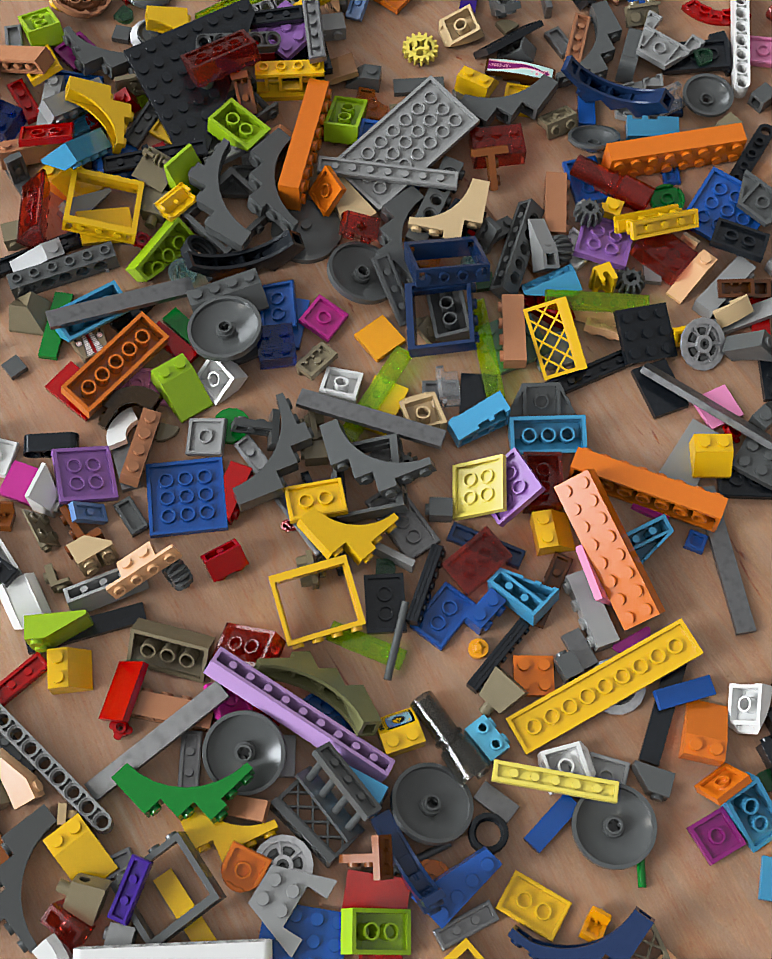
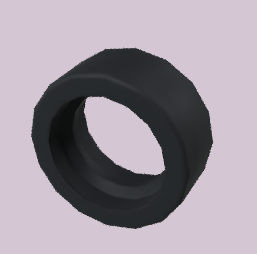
M198 235L188 236L180 249L182 257L187 251L198 253L194 249L202 254H217L214 246L208 240Z
M491 812L482 813L471 822L468 830V840L476 851L483 848L484 845L476 837L477 827L485 821L493 822L499 827L501 837L497 844L486 847L493 854H496L507 843L509 837L508 826L499 815Z

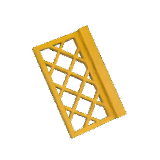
M567 296L523 309L544 380L588 368ZM556 303L559 311L553 317L546 313L549 305ZM537 310L542 313L537 323L530 320L529 311ZM543 315L554 319L549 329L539 324ZM555 321L563 324L564 329L561 335L551 331ZM538 326L547 331L543 341L535 337L534 332ZM549 332L559 337L554 347L544 342ZM560 339L569 343L566 353L556 348ZM543 344L553 349L548 358L540 353ZM554 350L564 355L560 365L550 360ZM566 356L574 360V368L567 369L561 366ZM548 362L558 366L554 374L547 376L545 367Z

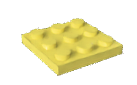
M500 454L452 465L453 520L459 521L507 511L505 455Z

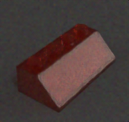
M244 29L180 55L192 82L198 88L205 87L215 80H221L231 73H237L241 69L253 66L261 61L256 41Z
M41 169L22 186L16 242L29 249L47 241L46 229L48 227V207L51 195L49 180L44 169Z

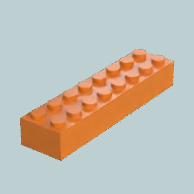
M312 78L308 80L278 182V195L286 209L301 211L302 204L306 203L307 194L305 193L306 190L309 191L310 189L309 179L313 177V165L317 163V151L321 150V137H324V121L332 104V101H330L332 89H330L329 81Z
M741 122L606 143L601 166L605 180L616 181L622 178L652 175L661 171L667 173L672 168L675 169V167H678L679 170H685L692 167L699 168L704 165L735 162L742 154L747 137Z
M586 447L577 448L568 479L587 469H595L608 496L643 506L714 533L722 519L728 498L720 493H711L700 486L688 485L683 480H674L668 478L665 474L650 472L645 467H636L624 460L618 461L607 454H598Z
M587 469L555 486L554 489L624 631L665 612L595 469Z

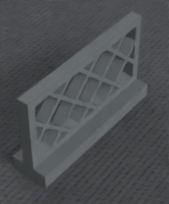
M296 779L284 792L271 801L269 809L329 868L339 855L361 834L345 844L342 836L329 835V825L332 824L326 817V821L314 820V810H321L318 806H314V800L311 798V806L299 805V795L309 794L307 791H299L300 782ZM287 795H297V804L287 805L283 799ZM299 809L311 810V820H302L299 817ZM358 823L357 825L364 832L365 829ZM314 824L326 825V835H317L314 832ZM329 839L341 840V848L336 853L329 847Z

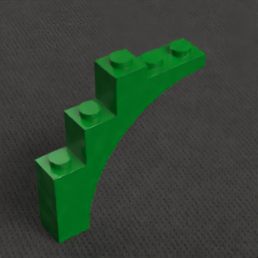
M126 763L111 778L147 818L158 814L162 809L161 806L165 804L182 821L184 818L188 819L195 812L194 808L197 806L215 824L217 821L221 822L228 815L229 807L225 802L232 800L238 794L237 790L242 785L246 786L254 778L255 772L246 763L233 774L219 781L203 786L176 787L152 781Z

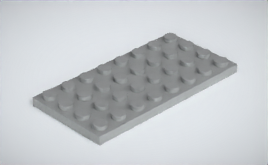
M430 75L337 158L430 168L474 129L480 120ZM345 178L379 213L385 203L410 186Z

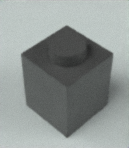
M766 82L751 93L747 104L759 114L772 105V87Z
M429 497V504H425V515H429L428 522L452 523L453 498Z
M563 650L555 655L554 667L564 685L584 673V669L573 650L568 652Z

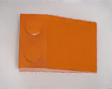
M700 700L686 703L678 758L720 767L726 758L728 707Z

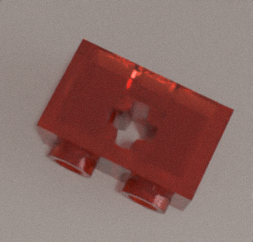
M346 210L341 215L338 234L343 235L345 239L354 240L356 238L360 239L362 243L371 244V242L376 241L378 238L381 219Z
M64 898L52 903L40 922L52 933H55L59 940L72 950L84 944L96 926H90L63 908Z

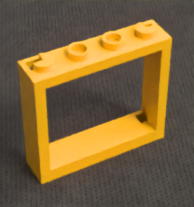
M81 167L75 170L72 169L62 230L134 245L144 182L137 179L124 178L119 175L87 170ZM76 181L137 194L132 227L70 215Z
M346 554L268 576L288 648L292 647L293 650L305 647L304 643L311 641L312 644L323 642L324 637L331 636L332 639L341 637L343 632L351 630V633L363 630L362 626L366 625ZM342 566L358 621L292 640L277 585Z

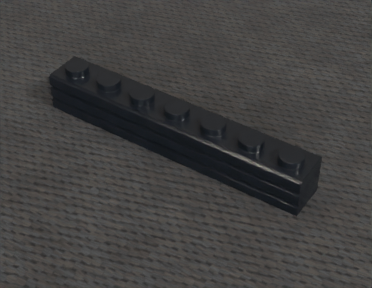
M431 545L406 616V622L409 625L419 627L420 623L423 622V615L428 607L427 603L431 600V592L435 588V580L438 579L439 569L442 568L443 564L442 560L446 556V551L442 545Z
M521 617L467 682L466 687L475 694L481 691L493 669L507 660L506 656L509 653L512 654L515 650L514 646L521 643L523 640L522 636L529 633L530 624Z

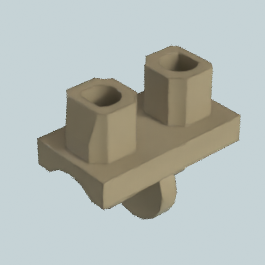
M308 411L304 419H299V422L305 421L307 428L311 427L314 433L312 441L323 440L321 430H317V426L324 424V415Z
M306 550V555L296 558L297 568L314 563L311 550ZM322 558L316 559V562L322 561ZM325 571L319 573L320 578L326 577ZM317 573L300 578L302 587L313 586V590L319 589Z

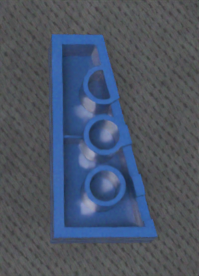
M484 846L459 864L433 879L434 883L439 888H442L446 897L443 898L444 904L440 906L442 910L430 917L443 929L501 867L502 862ZM411 893V898L416 902L413 894Z

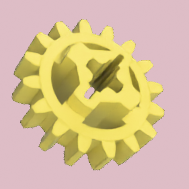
M418 32V35L415 36L412 33L411 38L407 36L406 41H403L402 53L404 54V59L408 58V63L414 62V66L417 63H420V66H423V63L429 65V61L434 62L435 57L438 56L439 45H437V40H433L432 35L427 37V33L421 35Z

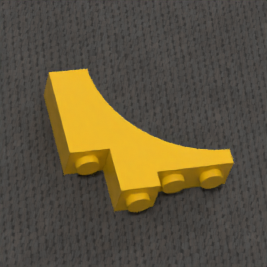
M147 5L145 13L146 30L163 34L191 22V16L188 15L187 8Z
M69 76L65 87V101L74 103L91 113L106 130L111 141L112 153L120 154L122 148L125 149L127 139L124 138L129 122L132 123L134 112H131V104L113 100L114 94L111 93L110 85Z
M313 507L299 518L297 526L326 559H330L332 556L338 557L345 551L359 566L362 562L368 563L374 557L375 546L383 539L382 535L386 532L390 534L397 528L396 523L399 517L393 513L389 517L375 523L351 525L330 519Z
M197 806L194 808L195 812L188 819L184 818L180 821L184 831L199 853L211 849L210 845L214 844L222 862L233 840L252 848L257 845L256 841L262 838L267 840L277 835L276 831L279 830L275 819L251 826L233 825L223 821H217L213 824Z

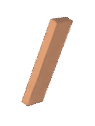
M575 13L564 61L567 56L572 55L579 63L581 62L591 21L590 16Z

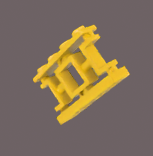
M309 59L256 61L255 77L265 81L257 82V93L265 102L303 100L309 78L325 77L324 61L310 64ZM282 78H299V81H282Z
M671 204L616 215L613 217L614 233L627 232L631 240H638L699 227L698 209L682 210L678 204Z

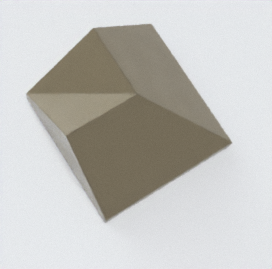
M32 291L9 304V331L43 336L47 323L45 311L51 309L52 302Z

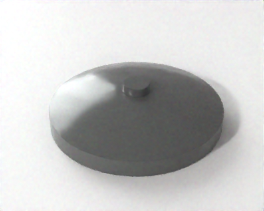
M306 200V203L302 204L301 211L287 209L299 222L296 232L301 234L305 249L290 261L300 264H313L330 257L334 249L339 246L342 238L341 222L335 211L333 210L329 217L323 216L313 200ZM274 221L271 225L272 239L284 232Z
M352 241L343 243L334 249L327 263V275L332 286L342 296L355 303L364 305L379 304L387 300L371 260L375 257L376 251L379 248L365 242Z
M229 295L215 297L201 304L191 315L187 326L188 338L193 349L200 356L217 362L232 361L249 353L259 342L263 330L261 316L257 308L244 298Z
M253 710L233 711L219 718L208 730L202 747L203 764L210 779L216 782L233 774L244 764L248 763L255 772L254 778L246 786L242 785L237 790V795L257 794L271 786L280 776L286 761L285 739L276 723L266 715Z
M420 763L409 767L398 777L390 795L391 812L396 824L408 837L424 845L442 846L454 842L466 831L473 817V798L467 784L456 772L441 764Z
M619 783L618 802L616 804L580 798L572 814L571 831L577 848L591 863L608 870H624L640 863L652 850L657 836V820L652 806L640 792L630 786Z

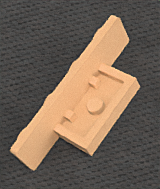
M576 301L572 302V309L576 317L574 320L585 323L583 331L591 335L605 336L609 340H619L613 311Z
M150 541L116 563L121 577L106 586V591L115 599L122 597L182 557L181 552L171 544L157 553L154 545Z

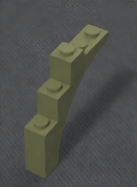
M295 651L291 653L289 658H261L256 661L254 668L273 681L302 688L327 702L342 715L357 737L375 736L382 720L364 685H345L337 668H318L310 651Z

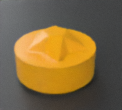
M480 638L473 639L468 646L469 655L477 660L483 659L488 653L487 642Z

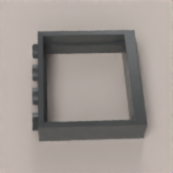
M231 166L220 175V193L234 181L250 195L256 191ZM197 202L181 214L182 221L198 236L208 240L214 246L216 252L219 254L238 252L230 246L226 247L218 239L206 233V229L194 219L202 212V210L198 209ZM264 214L260 218L255 219L246 229L252 233L253 238L264 230V226L273 221Z
M397 433L352 442L363 453L390 448L392 462H404L402 439ZM333 469L331 479L341 477L347 503L344 471L336 472ZM401 484L403 492L395 496L396 503L348 512L346 515L336 516V519L341 523L348 524L393 513L410 511L407 484Z
M171 832L165 837L166 841L164 843L151 847L148 850L149 854L144 858L153 862L178 843L210 895L156 936L136 906L131 921L146 944L167 943L227 897L186 832ZM125 870L114 876L115 880L112 882L111 888L115 894Z

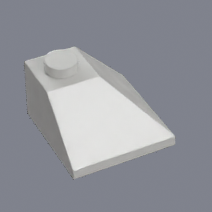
M207 359L197 373L211 401L215 405H219L237 392L248 378L238 364L232 361L217 362Z
M42 462L25 494V498L33 511L54 518L56 513L60 512L59 508L62 505H59L54 478L46 463Z

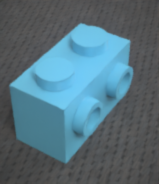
M483 714L466 727L463 734L490 766L495 759L500 758L509 750L510 741L505 734H500L497 731V726L492 718H487Z

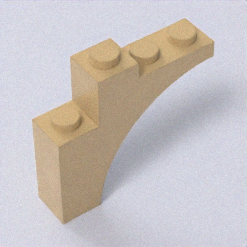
M472 178L468 191L455 206L431 217H409L408 228L417 233H421V231L429 232L428 234L432 236H439L440 234L443 235L442 239L461 237L463 225H467V228L470 229L481 228L490 181Z

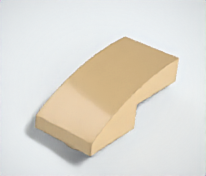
M747 294L729 301L730 304L713 311V315L721 329L739 321L754 311Z

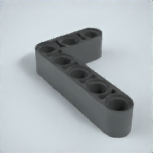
M276 31L212 33L197 36L195 51L198 81L201 88L210 89L214 85L213 55L273 53L278 51L280 47L281 37ZM256 40L260 44L254 45L251 41ZM269 40H275L277 43L271 44ZM240 41L242 45L237 46L234 42ZM203 42L206 43L208 46L201 47L199 44ZM223 42L225 45L221 47L216 43ZM206 59L209 63L203 64L201 60ZM208 76L211 80L204 81L202 78Z

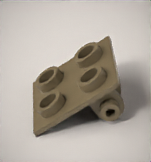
M149 145L148 148L143 149V157L131 176L163 193L168 184L164 164L171 157Z
M22 509L41 550L47 553L52 550V546L61 547L58 541L59 537L51 528L50 519L45 514Z

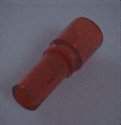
M581 154L577 157L570 171L571 176L593 186L595 190L603 193L605 196L609 194L612 198L624 201V207L630 208L635 212L646 209L656 189L629 174L620 175L619 171L614 172Z

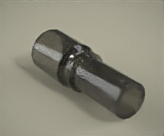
M432 691L421 694L411 703L410 707L436 742L435 747L441 749L442 760L462 788L466 786V783L472 777L476 776L479 780L489 772L491 766L470 736L462 734V728L455 725Z

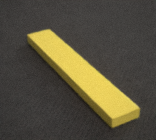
M497 759L493 763L491 782L613 804L618 802L619 781Z

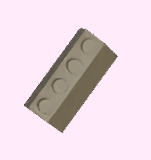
M138 618L130 631L126 661H143L149 664L148 669L204 683L206 674L203 672L212 659L216 637Z

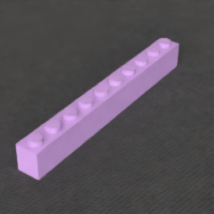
M220 646L204 670V674L317 748L330 741L349 766L381 783L389 775L395 763L394 759L362 738L357 737L356 734Z

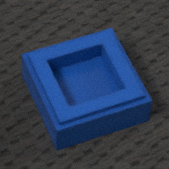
M690 529L683 548L702 555L709 536Z

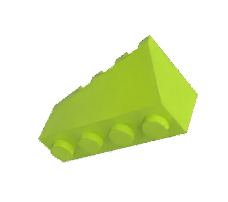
M179 217L172 222L166 220L125 270L137 282L149 281L182 256L180 251L188 236L195 234Z

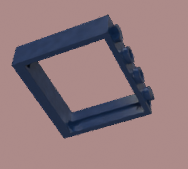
M476 236L404 242V260L416 288L490 281V262ZM471 256L475 264L419 268L416 261ZM425 272V276H420V273Z
M475 282L417 288L414 283L404 284L407 345L411 358L477 350L480 336L479 331L476 332V326H479L478 315H475L474 311L478 309L477 299L473 297V293H476ZM467 290L470 339L418 345L415 296Z

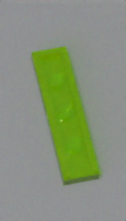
M333 621L330 629L344 624ZM351 630L343 632V636L334 639L331 636L326 637V640L387 665L391 649L390 643L361 631L351 633ZM400 647L394 667L399 671L407 654V650Z

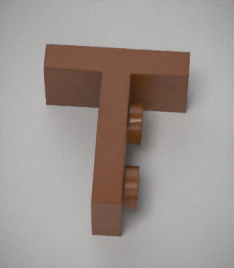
M248 70L230 73L231 81L234 83L237 102L253 115L258 114L251 73Z
M508 145L471 149L472 157H486L490 191H497L498 186L501 185L500 176L497 175L496 168H499V161L495 154L509 153Z
M66 504L61 506L59 510L62 515L59 518L64 526L69 525L71 528L68 532L72 539L76 540L83 536L84 533L78 523L72 522L70 511ZM99 527L85 534L86 536L105 539ZM64 546L67 554L72 560L73 556L71 555L67 546Z
M391 834L371 835L372 853L339 855V863H348V867H361V863H364L365 867H373V881L394 879Z

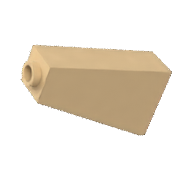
M338 177L347 190L334 208V211L340 219L347 239L350 241L377 222V212L344 177Z

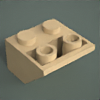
M83 535L66 545L85 577L96 574L100 568L113 564L119 558L111 540Z

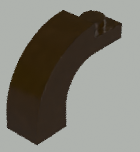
M142 386L121 388L109 395L102 403L107 411L100 415V422L98 424L107 431L114 418L129 407H144L156 411L163 397L154 390Z

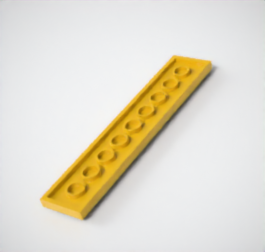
M681 618L510 715L505 720L524 753L528 755L698 658L704 652Z

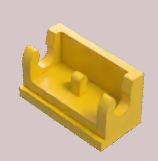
M180 182L156 201L154 205L163 218L172 222L197 201L196 196L190 192L191 189L183 184V182Z
M610 261L593 267L588 287L592 289L595 297L598 299L601 297L598 293L599 290H603L607 297H611L618 280V276Z

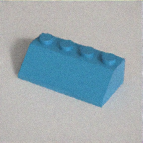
M98 128L65 142L40 161L42 164L61 170L70 168L75 170L81 165L84 166L90 161L92 162L109 153L107 149L112 147L103 130Z
M115 280L62 307L123 292ZM128 312L55 329L60 338L70 343Z
M586 415L509 417L507 424L510 450L515 447L521 455L576 453L578 447L587 448Z

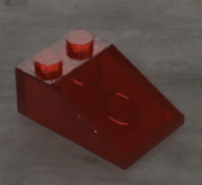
M226 623L212 658L221 646L254 668L257 659L280 658L286 641L276 631Z

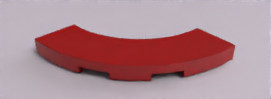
M690 0L682 5L681 10L702 23L715 26L731 25V8L722 9V11L712 10L711 7L700 3L698 0Z

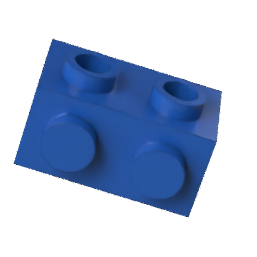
M490 588L465 616L464 624L478 635L483 631L487 632L493 625L492 621L495 617H500L506 610L505 604L507 600L493 588Z

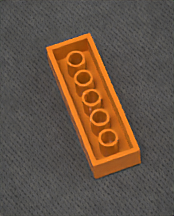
M142 311L61 386V393L89 419L103 406L102 403L109 395L121 389L168 344L169 336Z

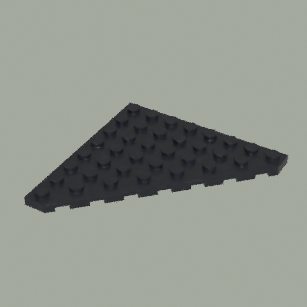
M249 0L237 1L124 50L127 61L172 144L206 138L209 151L213 135L207 131L208 117L226 102L232 84L230 73L236 71L241 54L213 55L214 85L210 89H203L198 81L195 51L196 38L200 34L249 32L255 16V11ZM240 41L234 42L237 46L242 45ZM203 42L199 44L201 47L208 46L206 43ZM223 42L216 43L221 47L225 45ZM203 59L201 60V63L208 64L209 61ZM208 76L202 78L204 81L211 80ZM199 158L201 163L204 165L203 159Z

